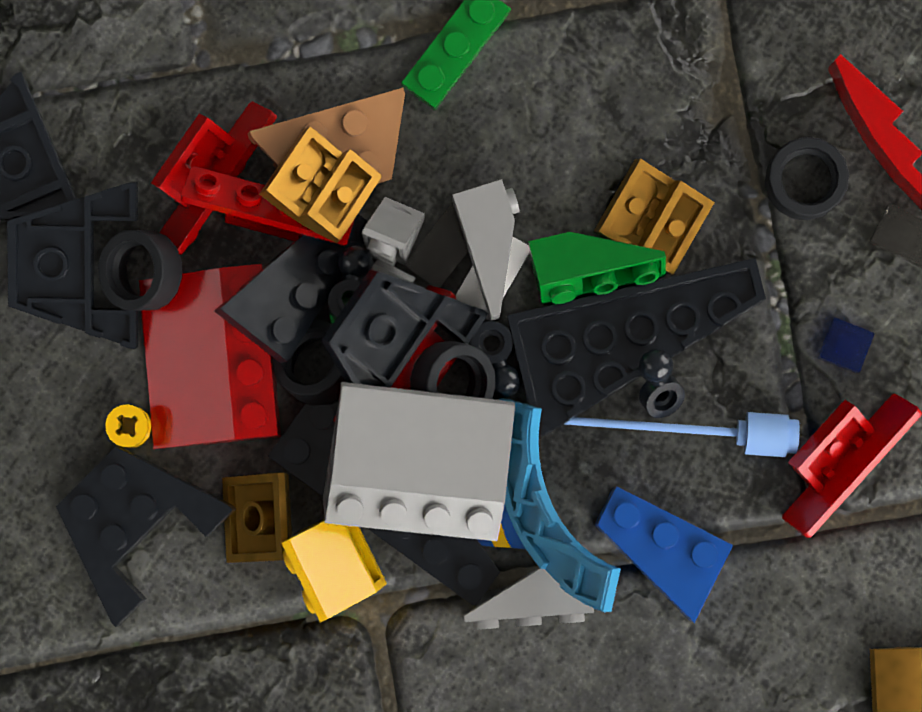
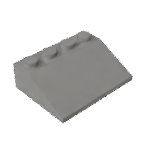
M342 382L323 493L325 523L497 541L505 505L515 403L512 401Z

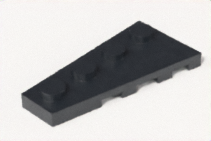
M357 214L347 245H340L300 234L297 240L270 261L271 263L256 276L249 279L240 287L237 293L229 300L224 301L214 312L278 362L288 361L327 301L331 289L343 276L338 264L341 253L350 246L362 247L364 244L362 232L368 221L360 214Z

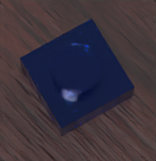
M834 318L830 324L818 359L856 374L860 373L875 333Z

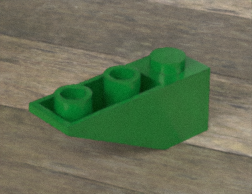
M566 232L528 241L530 262L542 305L551 302L554 304H565L577 296L590 293L597 295L608 294L616 290L617 287L633 283L647 285L655 282L659 277L666 276V255L661 250L574 232Z

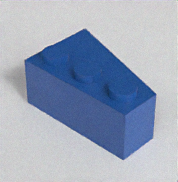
M617 486L613 487L594 525L689 621L695 623L733 545Z

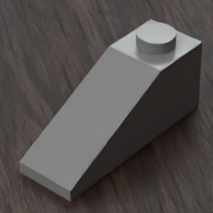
M502 179L453 194L452 202L491 321L497 320L500 317L515 223L513 214L520 212L513 188L505 190Z

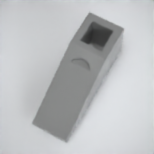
M385 197L362 232L366 249L370 250L369 253L372 259L375 261L378 259L393 267L396 262L406 265L425 220V213Z
M538 567L464 613V622H473L474 629L499 628V620L516 618V626L542 625L543 616L559 615V623L584 622V614L594 613V608L583 604L567 594L545 569Z

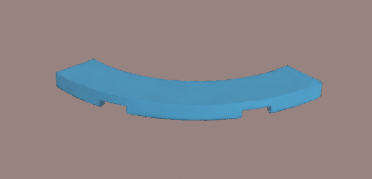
M499 398V400L515 403L505 507L518 537L538 567L545 569L560 584L559 586L562 590L585 605L601 612H611L620 568L604 562L584 548L570 534L552 505L542 476L539 458V424L542 408L511 399Z

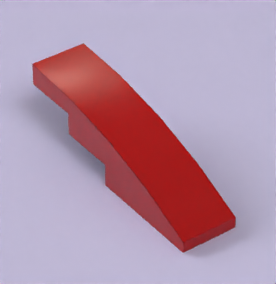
M840 54L829 66L828 70L845 110L866 146L891 179L922 210V174L913 166L915 161L922 155V151L892 124L904 111Z

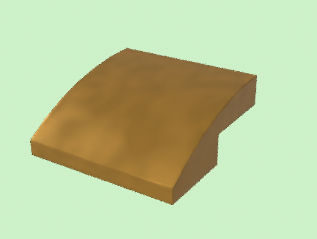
M309 126L302 130L259 195L298 223L337 243L352 224L382 175L351 149L342 153Z
M635 159L594 232L608 240L664 251L666 255V273L674 275L715 202L684 182L673 180L644 160Z
M922 647L870 649L873 712H922Z

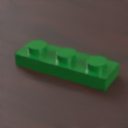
M464 0L402 81V87L435 111L509 15L511 8L501 0Z

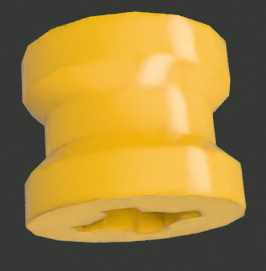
M130 404L114 408L109 413L105 423L109 439L116 445L127 448H136L145 444L152 432L151 419L148 413L142 408Z

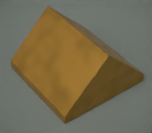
M271 473L222 478L223 500L236 508L224 521L226 563L284 560L282 542L292 537L289 474Z

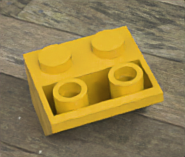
M323 519L282 542L284 562L292 574H297L304 589L302 590L304 603L312 614L316 613L320 622L375 594L387 584L360 527L327 524Z

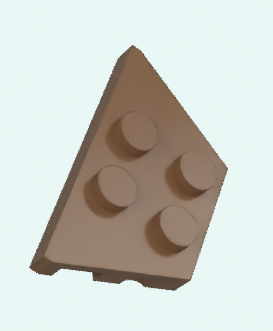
M404 88L396 89L252 130L247 133L248 138L254 145L257 144L274 162L272 165L277 169L302 130L311 126L339 151L344 153L351 149L380 173L382 177L378 184L391 180L393 175L405 91Z

